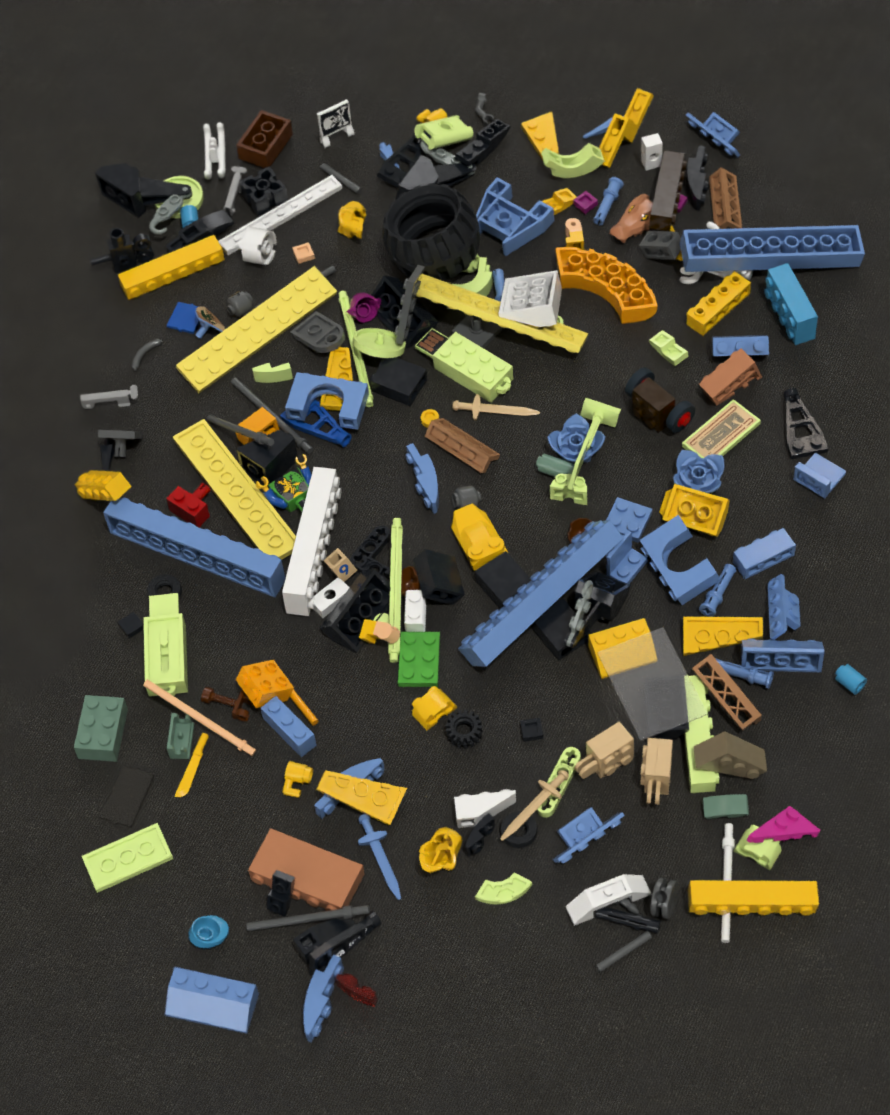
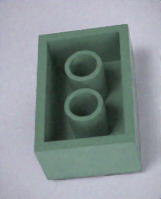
M85 695L74 744V750L78 759L117 762L128 712L124 698Z

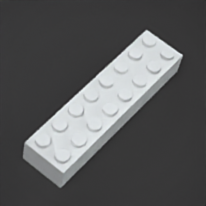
M313 468L282 591L287 614L309 616L310 610L314 609L315 598L313 596L315 593H318V577L322 576L323 566L321 565L327 555L325 548L326 545L330 544L329 532L334 527L333 515L337 514V499L341 498L342 492L341 488H339L340 477H337L336 469Z

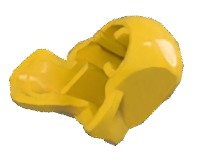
M351 201L342 206L338 213L339 227L337 231L348 238H353L356 235L359 239H362L366 210L359 202Z
M448 827L438 829L431 840L423 844L419 850L422 869L429 873L441 869L448 871L455 869L456 858L462 844V837L459 833Z

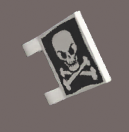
M348 100L317 113L320 131L319 141L324 145V148L331 146L328 136L342 129L345 133L347 132L348 137L354 135Z

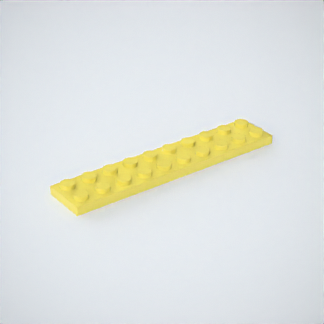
M314 266L176 365V369L198 393H201L335 296L337 290Z
M421 274L418 279L421 281V284L416 294L417 297H424L430 299L433 303L447 305L450 309H458L469 316L480 317L486 322H494L502 328L513 329L519 334L530 335L535 340H543L549 342L552 346H560L569 352L579 353L587 339L588 333L558 322L551 327H536L501 318L498 314L500 301L425 274Z
M205 419L173 436L176 445L253 545L263 551V553L276 555L281 560L291 555L296 539L295 534L263 493L256 487L255 483Z

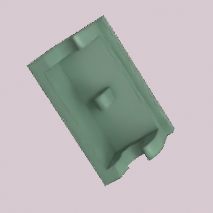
M177 713L171 714L167 751L170 759H190L195 724L187 714L185 719L179 718Z

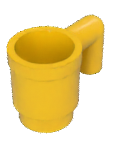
M441 108L434 110L432 113L426 109L417 116V120L421 123H426L448 116Z
M289 761L285 771L283 794L300 798L301 790L292 788L293 782L310 784L313 768Z

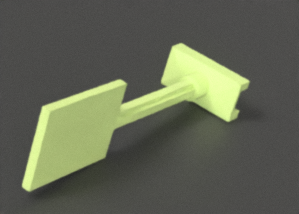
M585 398L580 416L592 420V424L575 462L568 489L572 490L585 454L592 444L599 425L602 423L615 428L621 409Z

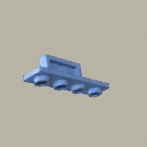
M715 112L710 115L704 124L691 114H686L689 119L688 123L692 127H699L701 129L700 132L705 137L710 136L717 146H724V151L730 156L733 154L737 157L740 156L739 152L730 145L740 133L735 127Z
M780 574L768 583L769 628L772 640L785 633L787 625L794 630L800 627L799 598L785 589L784 575Z
M592 807L588 808L557 830L568 849L552 860L554 863L561 861L563 864L573 857L571 855L573 852L584 850L589 846L588 841L593 838L597 840L605 834V829L609 826L612 829L621 823L620 819L625 815L623 812L617 813L602 823Z

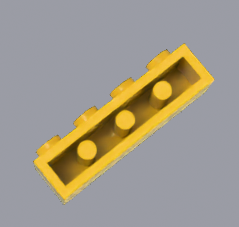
M735 271L730 276H726L721 284L715 286L706 297L701 298L694 308L692 307L688 310L686 325L704 336L750 294L751 282Z
M95 470L83 473L78 477L79 481L74 484L78 489L77 493L82 498L106 501L118 500L132 487L121 472Z

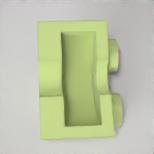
M560 473L556 475L550 485V499L563 501L569 497L574 500V503L587 505V485L583 477L577 476L573 488L570 490L568 487L572 474Z
M751 825L749 829L745 830L733 852L745 858L750 857L757 864L771 870L782 851L779 845L780 841L767 838L761 843H749L747 841L749 834L759 828L756 825Z

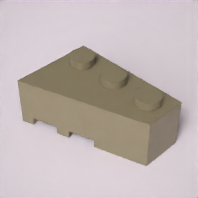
M724 731L694 746L695 765L698 769L750 779L757 778L759 775L767 772L765 750Z

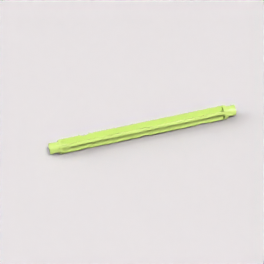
M340 291L339 302L344 316L358 379L360 382L368 384L369 396L366 407H372L374 405L373 395L362 352L353 345V338L356 332L353 316L346 312L350 309L349 297L346 291Z
M394 518L393 525L391 526L389 624L400 631L403 526L401 525L400 518ZM400 637L397 642L393 644L388 643V655H390L389 661L391 663L398 662Z

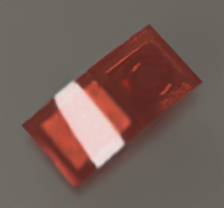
M336 975L337 985L343 992L363 1004L375 1007L377 996L373 989L366 986L359 988L358 979L353 975Z

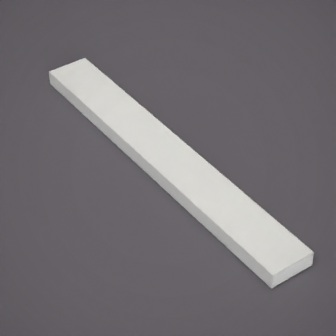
M331 175L218 242L222 250L227 255H230L239 250V241L243 239L247 227L271 231L340 191L342 185Z

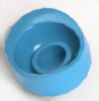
M217 916L199 917L190 927L189 939L191 943L200 948L217 946L227 938L229 933L228 924Z

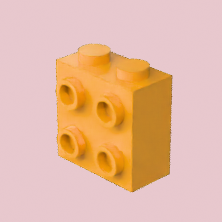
M274 660L242 666L236 678L239 686L256 708L262 707L275 696L282 702L288 701L294 689L291 682Z

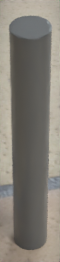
M323 163L320 168L323 171L333 175L339 182L355 193H361L362 188L327 164Z
M648 931L644 932L596 964L597 970L602 972L651 939V934Z

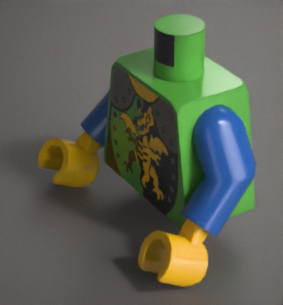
M302 454L304 458L303 463L298 461L297 456L295 458V463L301 469L297 467L268 484V479L263 476L261 480L264 482V486L259 481H256V487L263 489V494L272 506L281 509L285 508L289 512L297 508L301 512L303 511L312 476L309 467L305 464L307 461L306 455Z

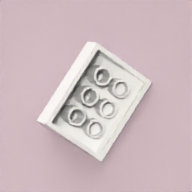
M558 270L506 278L498 313L499 317L536 327L556 325L562 292Z

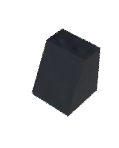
M277 430L268 434L267 437L274 439L272 446L252 441L237 449L239 463L248 476L259 481L264 486L261 477H266L269 482L268 484L282 477L295 464L297 449L295 439L290 433Z

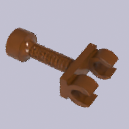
M209 687L204 688L201 696V702L210 704L212 701L234 707L232 711L233 719L247 722L250 716L248 715L249 711L242 709V705L244 702L249 705H253V703L243 690H241L237 700L216 694L214 689Z

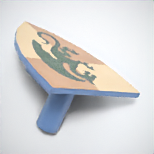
M201 306L196 308L195 313L201 324L200 329L195 334L198 338L201 339L210 326L220 332L225 330L222 323L207 308Z

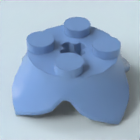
M576 413L566 420L562 431H554L548 435L547 439L551 448L562 457V460L571 463L576 462L589 431V423ZM597 430L583 462H589L592 455L603 445L605 435Z
M681 450L676 462L677 474H674L673 481L677 485L705 493H712L721 486L720 478L725 467L724 458L722 455L710 454L705 458H700L696 452Z

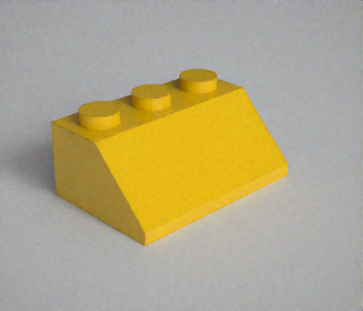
M645 618L588 635V647L601 679L658 661Z

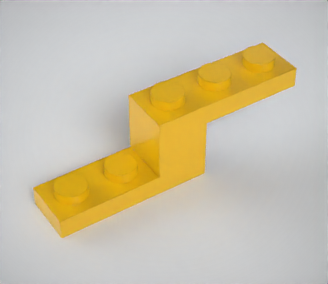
M637 88L625 116L614 114L599 147L605 161L601 165L608 168L611 167L623 139L631 143L633 142L654 95Z

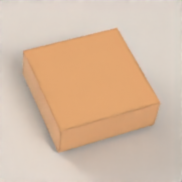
M309 242L292 248L298 264L315 259Z

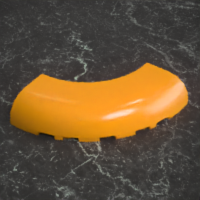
M578 247L556 248L557 270L562 289H582L601 296L615 308L620 317L621 324L644 321L651 318L657 312L658 306L652 289L648 287L646 280L643 277L641 278L629 264L618 261L617 257L613 255L595 252L594 249L587 251L579 250Z

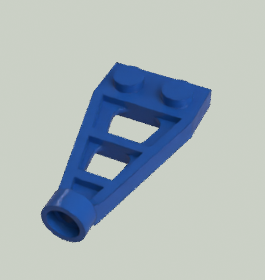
M316 399L310 404L307 413L308 416L314 411L320 417L314 425L307 424L302 420L287 418L286 410L280 415V418L292 428L339 444L342 447L347 446L351 441V434L343 430L325 408L320 407V403ZM326 422L333 427L328 433L319 430Z

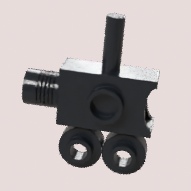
M113 228L109 233L111 239L106 240L110 254L92 258L90 262L93 266L112 261L116 274L121 270L137 267L136 260L139 262H149L154 258L150 237L146 234H138L131 242L129 234L124 235L121 228Z

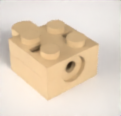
M619 721L586 742V757L576 763L575 770L583 779L596 772L600 779L604 776H610L618 767L629 764L634 758V738Z
M648 738V744L643 745L640 785H644V793H647V804H651L652 794H656L655 804L658 805L660 794L669 795L673 740Z

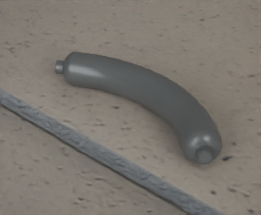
M157 338L141 347L133 359L132 369L137 371L145 353L161 345L163 341Z

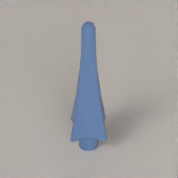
M613 117L583 135V138L586 139L606 133Z
M384 142L379 144L380 156L387 160L393 154L391 145L386 146Z

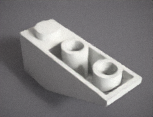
M504 789L494 793L482 792L477 795L462 794L459 797H454L458 828L476 826L488 813L493 817L516 802L515 790Z

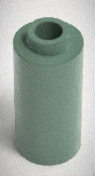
M545 453L539 456L536 462L539 472L554 477L560 473L572 474L575 465Z

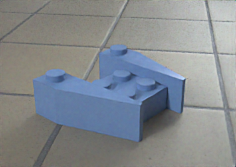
M497 177L486 189L476 217L480 234L484 230L502 240L503 254L507 256L543 234L555 221L554 209L540 200L529 212L510 202L513 198L511 184Z

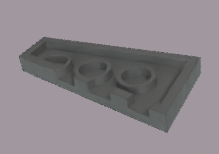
M417 265L410 278H406L403 289H406V291L402 295L400 304L403 306L397 317V320H400L394 333L397 336L396 343L403 345L408 337L413 314L410 313L414 310L417 300L414 297L421 284V281L418 279L424 272L425 266Z

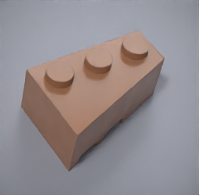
M740 348L738 351L733 352L724 363L719 364L715 371L705 376L699 383V386L717 406L735 395V390L740 387H748V382L754 378L759 380L762 376L756 363Z

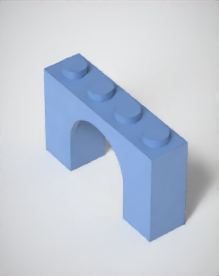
M296 373L285 406L287 418L305 421L312 401L321 395L331 394L343 400L339 414L340 427L359 429L369 396L367 383L311 375L309 373Z
M677 515L640 539L643 545L640 549L646 557L650 556L653 560L650 564L655 572L660 571L662 574L659 578L664 586L669 585L671 588L669 594L673 600H679L681 605L721 581L707 558L684 572H674L668 569L667 560L672 550L693 537L680 516Z

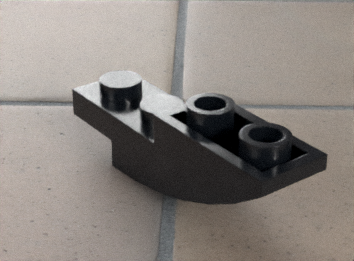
M499 119L494 120L477 133L474 141L457 152L455 159L467 166L473 163H481L500 144L510 130V125Z
M698 146L696 158L688 159L687 189L696 211H700L701 204H705L706 194H704V191H708L709 181H706L705 167H703V164H707L708 154H705L706 146Z
M225 210L211 213L178 231L179 236L165 246L171 253L209 236L215 235L216 237L233 225L234 221Z

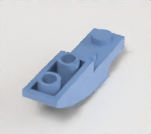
M409 444L406 446L407 454H405L409 465L412 464L414 466L413 470L417 484H415L416 491L419 495H423L425 506L430 508L433 514H435L439 505V492L434 465L428 454L420 456L414 444Z
M378 758L357 764L340 774L373 781L382 776L385 768L383 760ZM325 794L314 805L316 814L322 819L325 815L331 814L340 801Z
M334 954L324 973L317 969L315 970L307 990L304 1004V1028L307 1041L312 1042L314 1037H318L324 1018L327 1019L331 1013L332 1007L328 997L333 992V984L336 978L339 979L344 970L341 958Z

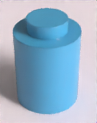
M186 205L180 209L182 228L199 219L195 206Z
M849 664L841 665L835 673L837 675L836 680L854 695L858 694L867 683V679Z

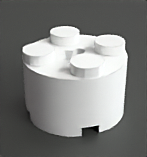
M247 227L243 239L239 241V249H242L243 261L262 265L270 264L276 251L273 250V244L276 245L275 233L267 229Z

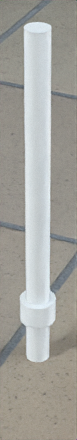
M726 823L725 835L722 839V848L724 849L723 881H731L732 850L735 848V840L733 839V824ZM730 913L722 915L721 942L723 943L730 942Z

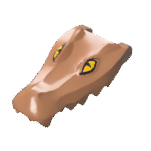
M642 194L629 204L618 223L610 229L612 236L625 243L632 235L636 237L638 234L641 235L644 230H649L653 202L649 200V196Z

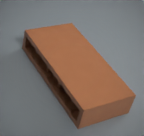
M271 828L248 869L253 882L259 885H268L271 889L273 874L276 870L295 877L292 898L305 900L309 905L313 907L320 906L326 911L343 909V906H349L365 874L363 865Z

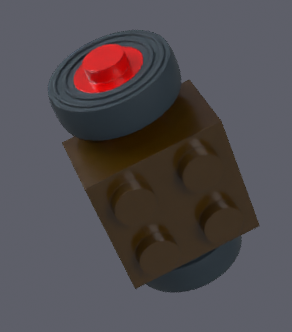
M643 367L637 370L628 380L625 387L627 395L633 398V414L637 418H641L650 429H654L658 433L665 427H668L675 433L683 430L694 417L696 411L694 405L689 401H682L675 406V398L654 382L655 375L650 369Z

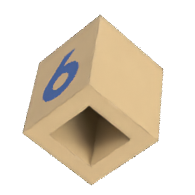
M338 548L323 560L343 582L357 571L350 560Z

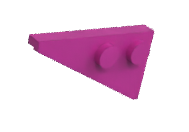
M789 806L749 834L747 841L749 843H761L767 838H773L774 841L789 840L791 838L801 839L803 835L809 834L812 837H817L821 830L803 817L797 810Z

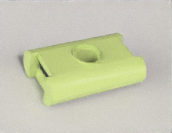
M455 115L417 124L414 131L417 138H421L429 145V149H435L471 140L473 138V130L471 126L467 127L459 119L460 116Z

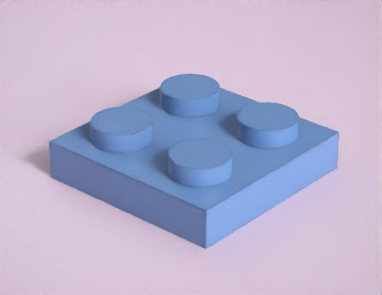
M617 497L606 520H610L621 535H625L628 530L631 531L632 541L639 543L653 509Z

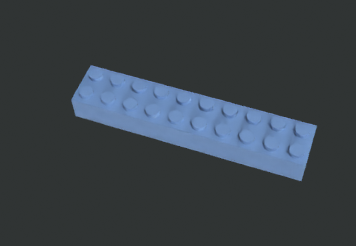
M858 225L683 230L680 240L685 272L768 270L786 263L789 264L791 269L860 267L865 255Z
M125 497L111 501L103 512L111 534L269 596L276 597L286 578L282 560L278 556L263 553L258 548H250L244 543L232 541L224 535L219 536L208 529L196 527L193 523L180 521L175 516H167L159 510L149 509L141 503L136 504Z
M610 520L588 523L584 527L585 531L582 534L579 533L571 539L572 543L568 547L561 548L555 559L547 561L544 564L545 568L541 572L538 571L530 578L531 581L527 585L523 584L517 589L518 593L514 597L506 599L503 602L504 606L500 610L497 609L489 615L490 619L486 623L483 622L475 629L476 632L472 636L469 635L462 640V645L458 649L472 666L486 667L623 539V536Z

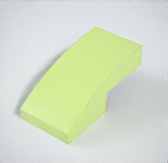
M663 330L649 339V343L656 351L674 366L689 357L688 351L677 345L675 338Z
M266 363L252 368L255 382L274 383L293 379L289 363L271 368L270 363Z

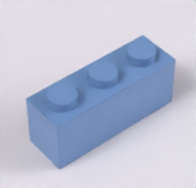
M769 336L712 337V355L730 356L740 348L748 355H769Z
M784 528L778 531L775 530L762 539H756L745 547H739L733 554V564L743 578L747 579L794 556L796 544Z
M277 696L261 707L263 719L301 758L317 745L314 733Z

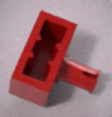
M201 483L193 493H189L178 486L166 498L169 511L184 521L200 527L210 517L207 504L202 501L211 491L210 488Z

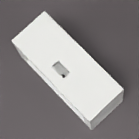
M658 133L641 138V162L645 171L661 167L663 143Z
M336 578L313 596L315 598L313 610L324 618L332 612L350 587L341 579ZM332 591L336 593L333 599L325 598Z

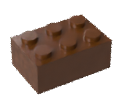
M261 110L236 145L239 159L263 168L271 166L293 135L291 120Z

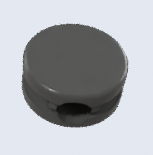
M662 877L657 880L651 899V914L653 916L659 917L662 912L663 918L670 919L672 917L679 893L677 881L670 880L667 883V879Z

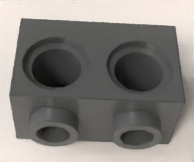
M648 231L639 247L646 259L675 260L681 251V237L678 232Z

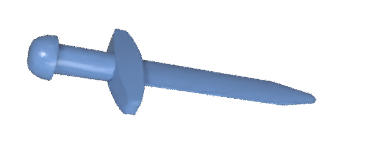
M362 814L359 817V824L363 825L367 835L360 838L358 844L371 846L388 887L395 897L400 900L401 895L398 882L380 844V840L387 836V832H374L369 821L370 817Z

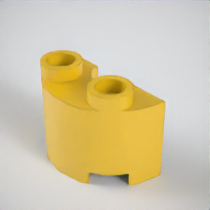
M433 686L422 698L418 697L413 701L412 716L427 731L438 723V720L443 715L450 714L457 706L441 689Z

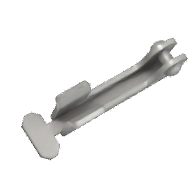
M237 166L231 168L235 174L223 209L227 214L230 212V216H233L235 213L234 204L237 193H242L239 182L242 180L241 174L247 172L246 168Z
M132 385L130 390L80 395L81 404L84 409H92L95 403L117 400L119 407L130 406L129 395H131L133 400L137 399L138 387Z

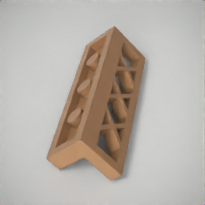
M720 168L709 176L714 223L719 229H726L728 226L732 229L742 228L736 175Z
M444 418L431 420L425 434L426 438L481 473H485L490 462L498 460L500 456L499 453Z
M712 654L692 668L694 673L742 731L752 723L756 725L761 721L762 715ZM706 665L712 672V676L703 675L699 669ZM713 680L719 681L724 687V691L715 690L713 688ZM726 695L734 699L737 707L728 706L725 703ZM738 711H743L749 718L744 724L738 718Z

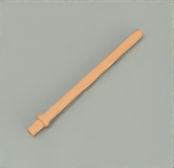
M147 679L144 682V687L237 746L239 751L243 750L251 756L256 752V749L248 745L246 740L242 741Z

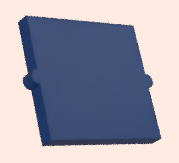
M178 302L166 325L167 328L194 334L200 323L195 313L198 306Z

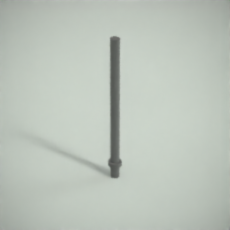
M236 377L231 380V383L259 409L263 407L276 418L278 426L285 433H290L294 437L298 448H302L308 454L313 451V448L307 443L305 438H301Z

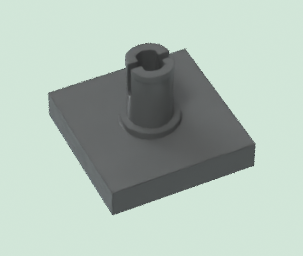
M467 315L452 330V335L454 332H457L484 349L502 331V327L494 322L483 321L480 317Z
M98 430V437L113 438L115 440L114 456L126 457V440L143 439V431Z

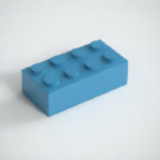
M786 263L768 269L767 277L765 278V296L767 299H770L773 311L778 313L779 321L782 326H785L788 338L792 339L795 345L815 339L818 316L789 264Z

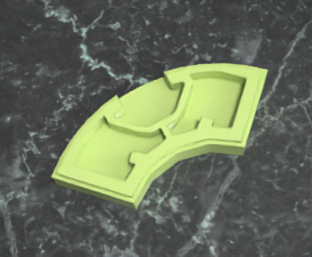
M516 873L500 882L485 880L475 899L488 904L512 902L530 889L532 881Z

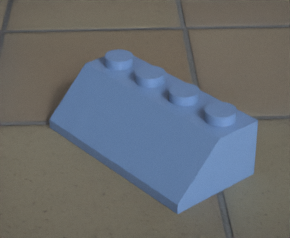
M742 640L741 666L748 668L755 666L758 670L822 671L824 658L822 642L815 640Z
M174 967L168 985L165 1015L247 1034L259 993L255 984Z

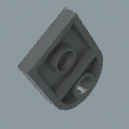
M317 311L290 331L293 338L320 353L336 350L345 340L343 328Z

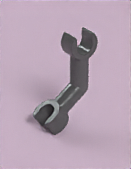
M479 93L475 112L483 119L484 126H487V120L493 122L494 117L482 110L487 99L485 98V93Z

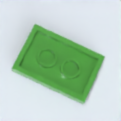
M401 632L399 687H438L440 632Z

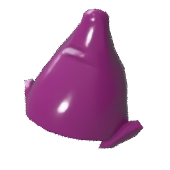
M365 292L357 293L351 298L350 309L346 312L360 322H369L376 316L380 308L381 298L376 299Z

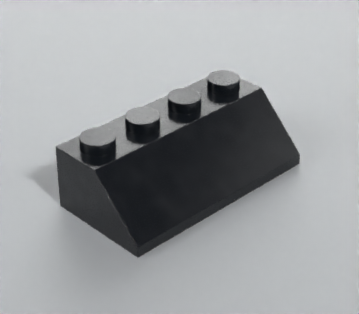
M383 276L371 295L376 299L381 298L380 308L376 316L391 332L395 333V329L400 320H397V317L403 306L400 302L406 289H403L404 284L398 278ZM418 299L416 300L413 312L410 313L413 314L408 337L405 340L406 348L417 344L431 328L434 329L438 324V320Z
M375 569L362 571L320 626V629L332 641L357 653L365 642L359 638L364 619L373 621L380 614L376 619L378 621L382 614L387 613L389 610L390 584Z

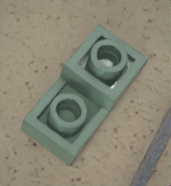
M746 794L719 795L703 798L704 816L706 819L725 816L734 818L749 815L748 797Z

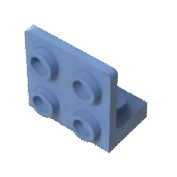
M814 453L805 465L799 462L795 466L793 480L826 498L845 476L846 470Z
M628 530L625 535H622L623 539L606 554V569L608 576L630 584L648 562V557L632 549V532Z

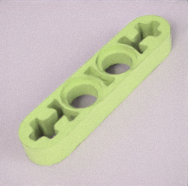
M568 747L563 751L547 782L550 784L558 776L557 773L560 770H566L569 773V778L558 786L561 796L564 795L576 771L574 768L576 763L581 760L579 750L574 747ZM575 755V758H572L570 761V766L567 765L568 757ZM550 795L548 797L550 800L549 808L542 810V806H545L548 802L546 800L537 809V813L544 818L552 816L561 799Z

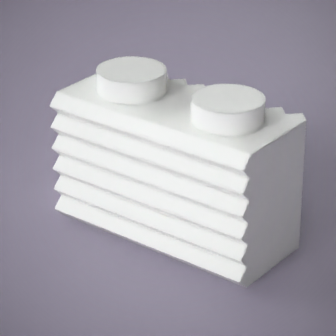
M407 590L405 592V631L425 632L426 598H423L421 590Z

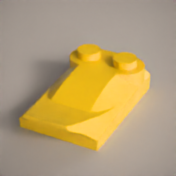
M674 484L672 489L666 491L659 513L662 515L663 521L668 522L679 515L687 528L718 537L728 513L729 500Z
M469 504L453 512L452 532L474 571L506 551L508 553L503 539L499 537L484 511L474 504Z

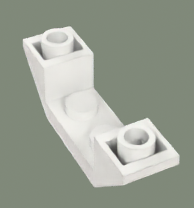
M623 874L584 890L566 906V909L575 926L594 918L593 911L627 897H630L631 901L634 902L651 895V892L643 875Z

